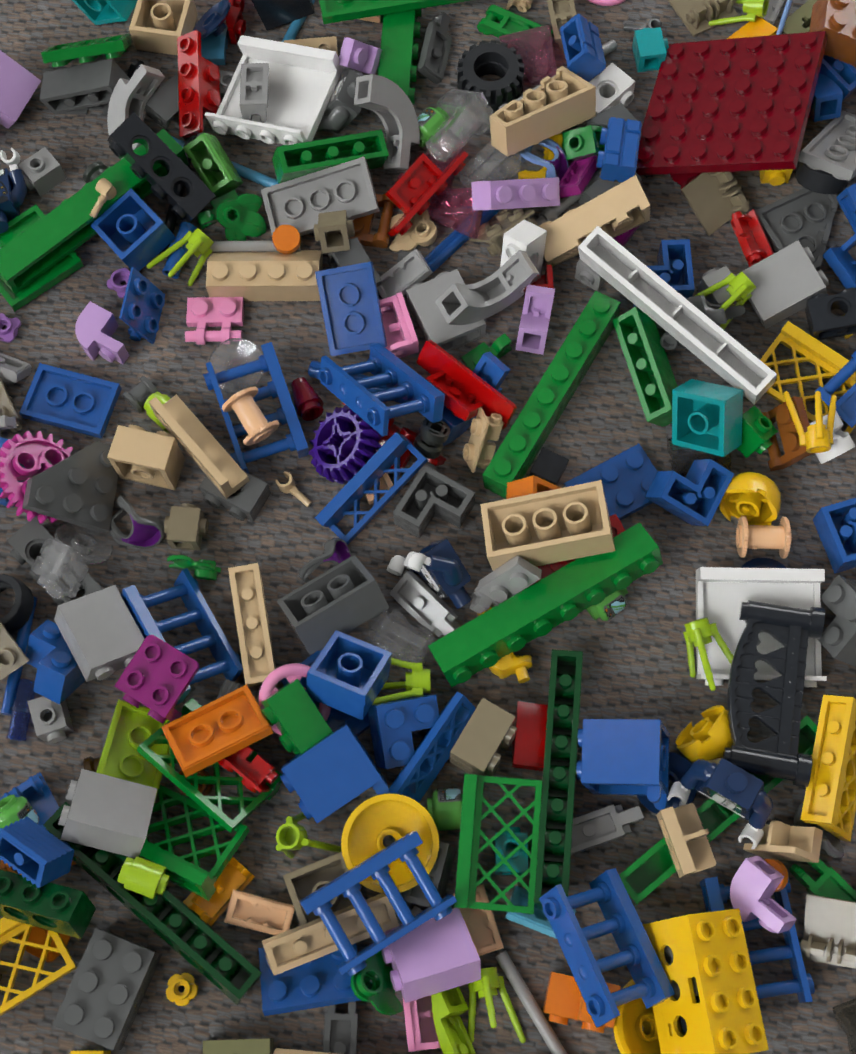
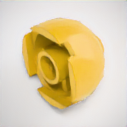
M744 472L732 478L719 504V508L724 517L730 522L731 516L738 519L741 516H746L748 525H771L772 521H776L780 511L781 495L775 482L767 476L755 472Z
M722 705L713 706L700 713L704 719L695 724L693 728L691 721L676 738V747L692 763L698 759L709 761L723 758L724 748H731L733 742L729 727L728 711Z

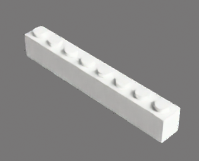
M599 226L578 246L579 257L585 264L732 387L743 389V396L754 405L774 384L777 374Z

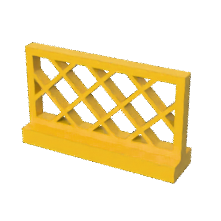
M787 321L780 334L760 359L769 368L773 367L774 372L777 374L776 381L766 393L783 403L785 398L781 386L797 383L799 395L803 399L809 422L815 421L816 416L807 411L806 401L815 400V395L804 396L802 382L818 380V385L823 387L822 379L832 378L849 362L848 359L790 321ZM780 343L791 350L792 359L776 360L775 350ZM771 357L772 362L766 363L768 359ZM798 363H812L815 365L817 375L801 377ZM794 364L796 378L780 380L778 366ZM856 371L840 386L841 391H835L832 395L843 396L848 391L845 389V386L851 388L856 383ZM822 400L824 410L822 416H824L829 411L827 404ZM848 425L844 432H848L850 435L855 426L851 428Z
M823 695L812 753L811 777L809 785L806 787L800 819L805 823L817 824L842 841L851 842L856 812V699L854 697Z
M4 917L0 919V952L2 946L9 942L20 944L15 963L0 961V965L13 968L8 986H0V990L5 991L3 1002L0 1006V1016L77 968L59 933L48 930L44 945L28 942L31 929L35 926ZM24 933L22 940L15 939ZM52 939L54 940L57 948L50 947ZM26 946L43 949L37 969L20 965ZM48 951L57 952L62 955L66 963L64 967L54 973L43 970ZM19 969L35 973L32 986L25 991L13 989ZM41 974L48 976L39 982ZM11 993L19 994L13 999L9 1000Z

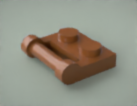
M384 193L383 195L376 194L378 206L383 207L378 232L374 235L370 234L375 214L373 213L353 220L355 237H350V239L357 237L361 245L383 249L388 247L390 240L388 236L393 210L397 206Z
M794 396L791 399L804 432H807V427L810 424L802 397ZM786 401L772 410L762 413L771 420L772 425L777 422L785 452L781 456L775 434L770 438L773 444L768 448L770 471L785 469L813 454L806 451V446H800L799 436Z

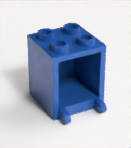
M583 719V729L578 730V746L582 748V760L577 761V779L581 780V784L592 794L647 796L651 803H654L657 810L666 809L668 805L667 797L669 795L670 733L660 719Z
M348 722L333 730L331 734L304 753L298 754L284 763L281 768L283 773L280 778L290 793L294 790L301 798L299 800L300 803H298L301 811L308 820L313 817L316 823H319L370 787H373L377 795L389 793L387 781Z

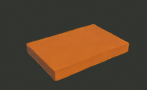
M247 684L161 727L185 777L273 734L268 720L262 713Z

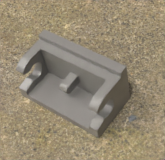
M268 63L241 64L240 110L242 119L252 121L251 115L258 114L261 116L260 120L262 123H265L267 120Z

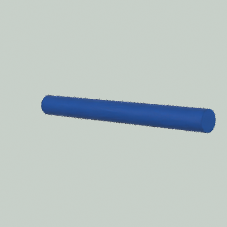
M34 596L32 614L25 625L18 630L16 643L25 655L37 598ZM23 665L8 675L1 714L13 715Z

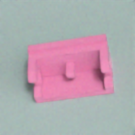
M402 292L379 300L387 347L385 348L398 358L419 353L418 338Z
M431 995L407 1003L403 999L408 1052L441 1048L433 1020Z

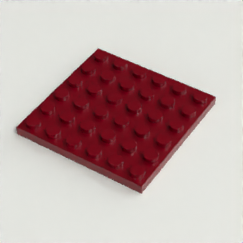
M826 31L668 44L666 60L661 63L641 129L642 137L639 143L636 173L638 175L796 169L827 43Z

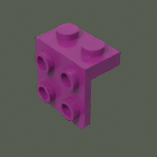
M148 635L114 686L125 693L122 699L131 705L139 708L142 703L150 708L147 715L164 724L166 719L172 722L182 716V713L174 709V707L199 670V663L158 637Z

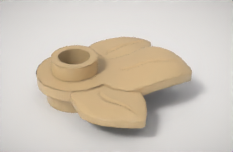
M427 209L420 216L417 213L410 220L413 225L402 236L399 233L396 234V237L389 246L390 250L394 252H399V250L412 251L418 245L426 247L435 242L437 227L430 220V213ZM404 214L393 216L389 228L391 229Z

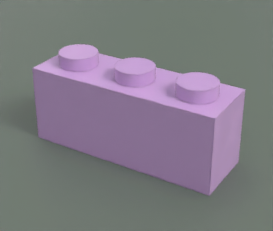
M559 177L471 182L473 210L560 206Z

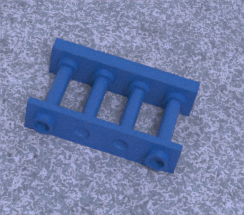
M272 342L261 345L263 355L258 356V360L215 373L212 363H205L208 373L203 374L209 391L213 389L215 391L235 452L230 453V456L248 474L249 471L246 463L288 449L291 452L296 450L299 458L310 455ZM262 370L264 373L269 371L272 381L267 382V386L258 388L259 391L253 399L256 402L271 396L272 399L278 397L281 407L276 409L277 412L265 415V418L268 422L277 420L281 425L287 424L290 434L285 435V439L242 453L237 437L248 433L242 424L233 426L229 412H223L222 406L228 399L224 400L219 384Z
M380 343L370 345L368 361L339 367L329 357H321V369L318 373L320 383L381 436L388 435L389 419L414 412L421 413L432 423L442 421L445 394ZM368 372L374 375L358 380L351 377ZM383 385H386L390 388L387 390L371 393L367 390ZM399 398L406 401L405 403L389 407L384 404V402Z
M188 568L182 569L174 583V587L147 596L139 594L135 585L122 590L121 596L144 639L148 635H154L166 642L161 633L195 622L202 637L174 646V648L186 655L209 648L216 660L213 664L199 668L177 704L183 702L191 690L190 685L221 673H223L226 679L236 681L243 671L241 658L232 649L204 599L198 581L192 577ZM181 597L188 612L157 622L152 618L148 608Z
M417 831L410 832L299 901L307 915L314 912L315 916H320L345 961L336 966L341 975L348 972L349 976L358 973L367 966L365 960L429 919L434 917L435 921H438L453 911L451 905L457 902L455 896L449 894L442 899L417 856L419 851L416 847L423 843ZM400 858L401 862H406L431 905L416 916H413L388 873L391 870L388 864ZM370 875L373 880L377 879L402 922V925L386 935L360 892L362 887L359 882ZM340 894H343L344 898H349L373 940L372 944L358 953L354 950L331 909L333 904L330 900Z
M616 868L606 870L589 883L590 890L566 896L562 885L559 884L539 898L543 912L550 922L596 1028L605 1025L620 1015L617 1006L642 998L646 1009L675 995ZM597 902L605 921L581 928L573 909ZM612 933L620 952L595 960L587 941ZM627 965L635 985L610 993L602 973Z
M717 877L701 880L700 886L706 912L724 910L723 904L727 903V900L730 899V886H724L723 883L719 884ZM788 877L786 887L779 892H774L776 902L792 915L788 893L791 892ZM757 917L747 922L742 921L744 931L763 928L758 922L759 918ZM795 923L790 930L783 932L786 945L748 951L751 965L789 959L793 979L756 985L758 999L797 993L799 1003L813 1001L811 994L815 992L814 982L811 974L806 973Z

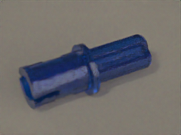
M20 679L18 681L14 705L9 709V711H12L6 739L26 742L31 717L27 701L33 700L35 697V692L33 691L35 681Z

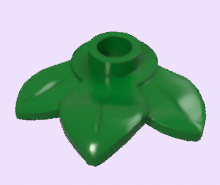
M249 193L241 194L235 201L226 200L218 206L216 217L220 225L225 228V237L228 241H246V236L258 237L266 233V222L257 213L263 203L261 197ZM230 210H233L234 217L230 220L228 218V212Z
M171 555L167 558V561L174 562L169 565V568L180 570L188 568L189 571H194L193 577L197 579L216 581L218 574L221 573V568L216 567L215 561L204 559L194 561L186 555Z
M379 951L365 960L367 966L352 975L351 988L360 1000L371 1002L379 1013L390 1016L402 1012L403 1008L399 999L394 995L396 992L390 977V971H393V968L385 966L382 952Z

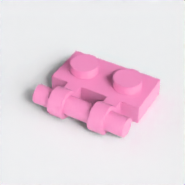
M243 297L187 298L186 324L188 327L197 328L196 331H185V342H196L197 345H206V342H221L224 345L242 341V330H232V326H243ZM207 327H222L221 330L207 331Z

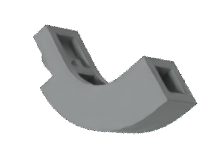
M141 64L130 80L120 77L112 92L108 107L107 125L109 136L133 112L143 121L146 103L165 78L159 69ZM134 143L132 149L135 150L142 144Z
M375 74L356 77L354 105L376 113L386 131V147L389 156L384 163L383 169L389 171L408 169L411 158L410 147L411 145L420 144L419 123L410 99L397 84L385 77Z
M519 250L495 273L484 280L468 285L453 283L435 300V303L448 324L466 325L475 323L502 311L525 294L523 288L535 279L539 272L527 253Z

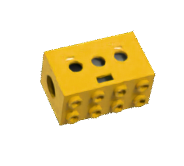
M739 908L688 914L643 924L675 992V995L653 1006L661 1054H750L769 1050Z

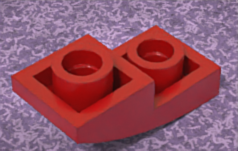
M229 0L231 7L225 20L231 44L236 45L239 37L244 35L246 31V20H243L242 15L245 0Z
M517 701L515 727L518 729L513 740L512 767L543 771L548 705Z

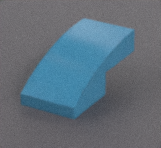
M227 25L220 35L214 36L212 33L208 37L201 39L202 57L216 65H225L226 49H228Z

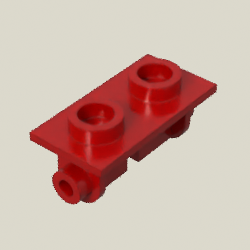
M755 209L746 215L742 214L741 211L731 215L732 220L730 223L749 267L774 254Z
M250 746L218 761L227 771L238 773L243 778L242 784L254 793L257 791L260 793L270 791L271 788L266 785V782L272 784L279 776L275 772L276 768L260 754H257L252 762L247 760L254 752V749Z

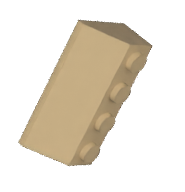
M301 250L292 254H282L280 252H212L207 261L206 289L209 297H243L244 301H320L315 271L322 270L323 253L322 250Z
M602 480L480 504L487 559L493 571L517 555L534 566H541L616 551Z

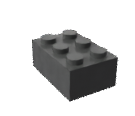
M355 555L277 600L290 626L310 655L323 650L335 630L350 634L356 627L378 617L381 612L390 608L376 580Z
M95 928L53 1025L110 1050H122L162 954L108 931Z

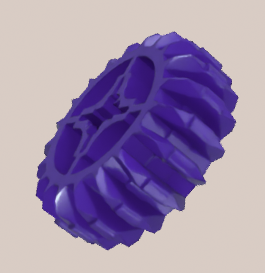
M344 405L343 408L335 407L333 413L326 412L325 421L319 420V429L313 430L315 439L310 441L313 448L309 451V454L313 457L311 464L316 467V472L321 476L326 477L331 482L347 484L377 450L382 447L378 441L383 436L347 405Z

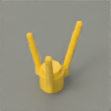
M785 391L783 395L797 430L800 446H806L808 453L829 451L831 445L834 444L833 427L837 396H831L826 428L822 417L821 392H815L816 424L808 426L807 432H804L788 391Z

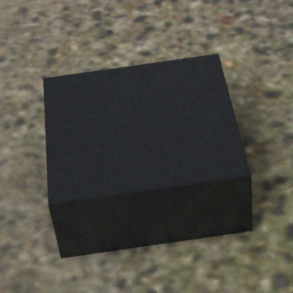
M543 447L530 470V475L557 485L569 463V459Z

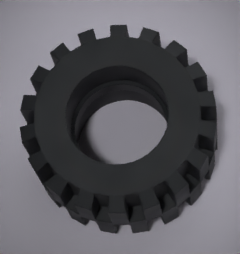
M491 40V43L482 41L479 43V46L473 44L469 47V51L465 50L463 52L462 59L458 61L457 88L459 98H462L464 106L469 104V110L475 112L476 109L479 110V115H483L485 111L494 113L501 105L521 97V93H523L524 63H522V57L520 54L516 55V49L513 47L507 48L508 44L504 42L497 44V41ZM492 74L501 77V79L485 81L480 77Z

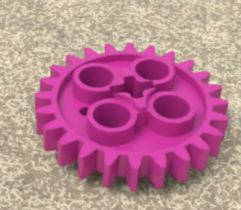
M26 431L23 436L16 434L11 440L8 439L0 448V488L3 490L0 494V499L8 498L10 501L6 507L11 508L15 505L17 507V516L26 512L28 521L37 516L40 524L47 520V518L51 523L57 520L23 509L22 506L27 480L71 456L70 453L73 447L64 449L62 447L63 439L55 443L51 433L43 439L41 431H38L34 436H32L30 431Z

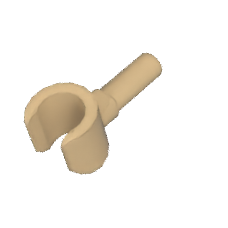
M101 178L95 187L96 191L101 195L89 214L93 218L97 217L103 204L107 200L113 199L117 194L116 188L106 178Z
M284 471L283 473L289 481L286 484H280L278 480H275L279 490L286 494L291 493L308 508L312 502L296 487L292 475Z

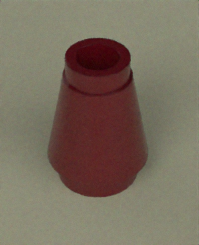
M300 377L293 380L290 386L297 414L306 421L320 417L324 411L322 399L307 382L306 378Z

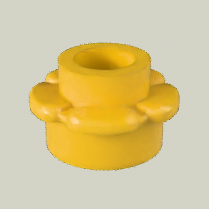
M186 972L181 975H172L167 982L166 997L168 1000L175 1002L177 1006L188 1005L190 1000L194 999L198 993V985L194 982L195 978ZM180 986H184L183 992H179Z

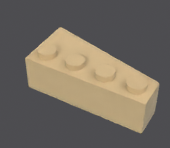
M561 66L556 70L554 77L547 76L540 81L541 86L537 89L529 88L523 92L521 100H512L489 116L491 145L508 157L595 117L596 87Z
M637 176L629 178L578 208L567 211L553 222L547 221L539 225V227L547 230L543 257L546 264L553 267L578 255V246L597 226L614 238L650 221V203Z

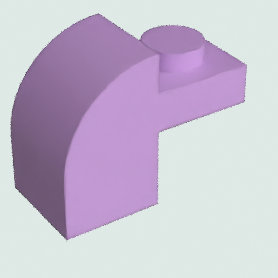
M344 37L339 55V65L366 74H376L382 49Z
M527 285L515 350L544 354L555 289Z
M90 301L79 315L75 325L76 337L86 355L94 361L99 354L111 363L116 360L121 364H124L129 357L124 344L111 337L119 326L113 313Z
M760 856L745 858L732 879L730 899L733 909L739 908L743 922L758 917V922L763 928L772 933L776 932L779 934L790 930L797 919L771 898L785 876Z

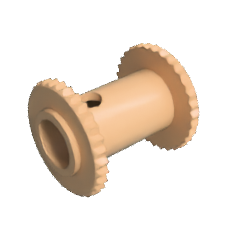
M254 386L235 393L222 406L223 412L234 410L238 416L239 421L248 433V436L243 440V444L246 446L265 440L279 427L277 420L268 422L259 406L255 403L253 397L257 395L259 390Z
M746 516L739 518L736 528V547L741 558L746 556L747 549H778L782 559L788 557L792 533L787 517L781 518L779 526L748 525Z

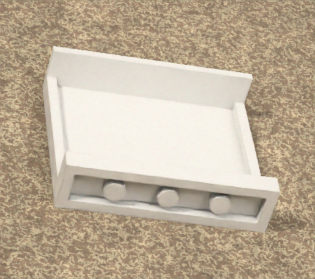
M241 35L237 44L243 56L216 114L205 113V117L212 129L221 135H237L242 139L248 140L252 138L267 144L291 145L312 141L344 69L342 65H339L340 59L336 51ZM241 64H269L268 108H266L267 120L265 123L261 122V116L258 114L251 115L252 121L242 119L240 110Z
M700 567L696 570V620L708 617L710 624L716 623L719 634L734 656L739 639L746 627L745 621L739 620L742 602L750 600L810 610L811 607L821 608L820 583L825 581V569ZM766 632L758 634L761 643L757 646V650L761 654H768L785 647ZM711 636L712 642L704 646L715 686H724V680H729L731 663H729L714 637ZM808 637L804 687H817V681H827V676H822L821 643L816 638ZM696 647V679H705V685L709 686L699 650ZM759 660L755 662V667L758 670L754 674L755 680L770 681L782 676L765 661Z

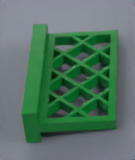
M191 698L183 705L180 712L184 716L202 706ZM161 728L142 742L137 749L138 753L230 833L267 799L273 798L282 784L280 778L282 774L275 770L279 774L277 779L272 784L266 782V785L271 788L270 791L262 792L257 798L243 797L244 785L241 782L243 778L238 773H236V777H220L219 766L221 765L218 762L212 764L214 765V776H197V772L188 777L180 775L175 771L174 765L179 763ZM154 744H168L169 755H157L150 748ZM254 751L247 760L252 762L258 753ZM198 784L215 785V796H204L198 791ZM220 785H237L238 797L221 796ZM222 804L238 805L239 814L231 820L222 812Z
M464 774L455 888L457 902L454 904V907L534 914L542 780ZM484 783L498 784L506 795L491 806L483 797ZM503 784L516 786L511 791H508ZM521 786L535 787V801L523 809L512 794ZM507 798H510L520 809L521 813L506 824L495 809ZM484 802V804L489 808V810L482 815V807ZM532 807H534L533 819L527 813ZM492 812L504 828L489 840L481 830V821ZM525 815L533 825V832L526 840L521 842L509 827ZM507 830L519 846L504 858L492 842ZM481 835L486 843L479 849ZM532 839V847L530 853L524 845H526ZM490 846L502 861L487 873L478 861L479 854ZM522 848L531 858L530 868L519 876L507 860ZM505 864L517 879L502 891L490 875ZM479 869L484 876L477 882ZM530 872L528 886L523 878ZM487 879L499 895L490 903L475 902L476 888ZM520 882L528 891V906L513 905L505 893ZM502 897L507 904H496L495 902Z
M159 785L157 794H159L160 802L154 803L152 812L162 810L163 821L149 825L146 840L139 857L167 867L165 874L170 876L169 881L209 901L216 891L214 883L250 832L249 828L240 824L234 830L237 833L231 841L219 844L217 833L226 830L221 824L215 825L217 821L193 800ZM178 804L184 806L185 814L168 819L166 808ZM204 816L209 818L210 827L193 831L191 820ZM187 822L189 833L172 838L170 827ZM165 829L167 840L155 844L149 842V833ZM212 834L215 846L197 851L195 839ZM190 841L192 853L180 857L174 855L173 846ZM216 854L217 862L210 872L200 868L199 859Z

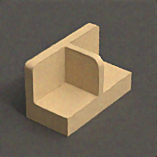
M693 803L677 808L672 806L658 812L656 816L679 878L716 866V860L706 837L709 834L708 828L703 829Z
M772 820L769 825L765 824L762 829L764 832L763 837L755 849H751L753 844L744 843L743 850L766 859L819 863L823 830L816 827L790 826L783 822Z

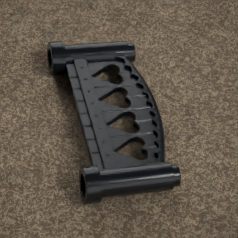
M750 600L742 602L739 620L745 621L746 627L743 630L733 656L727 693L728 719L733 744L731 748H724L723 759L751 774L791 780L793 785L808 787L812 770V755L798 753L808 637L820 639L822 636L825 608L811 607L810 610ZM766 632L785 647L768 654H761L757 650V646L761 643L758 634ZM759 660L765 661L782 676L765 683L756 682L754 674L758 670L755 667V662ZM756 689L762 690L779 705L760 713L754 712L750 707V704L755 700L752 696V691ZM751 719H758L776 735L753 743L747 738V734L751 731L748 722Z

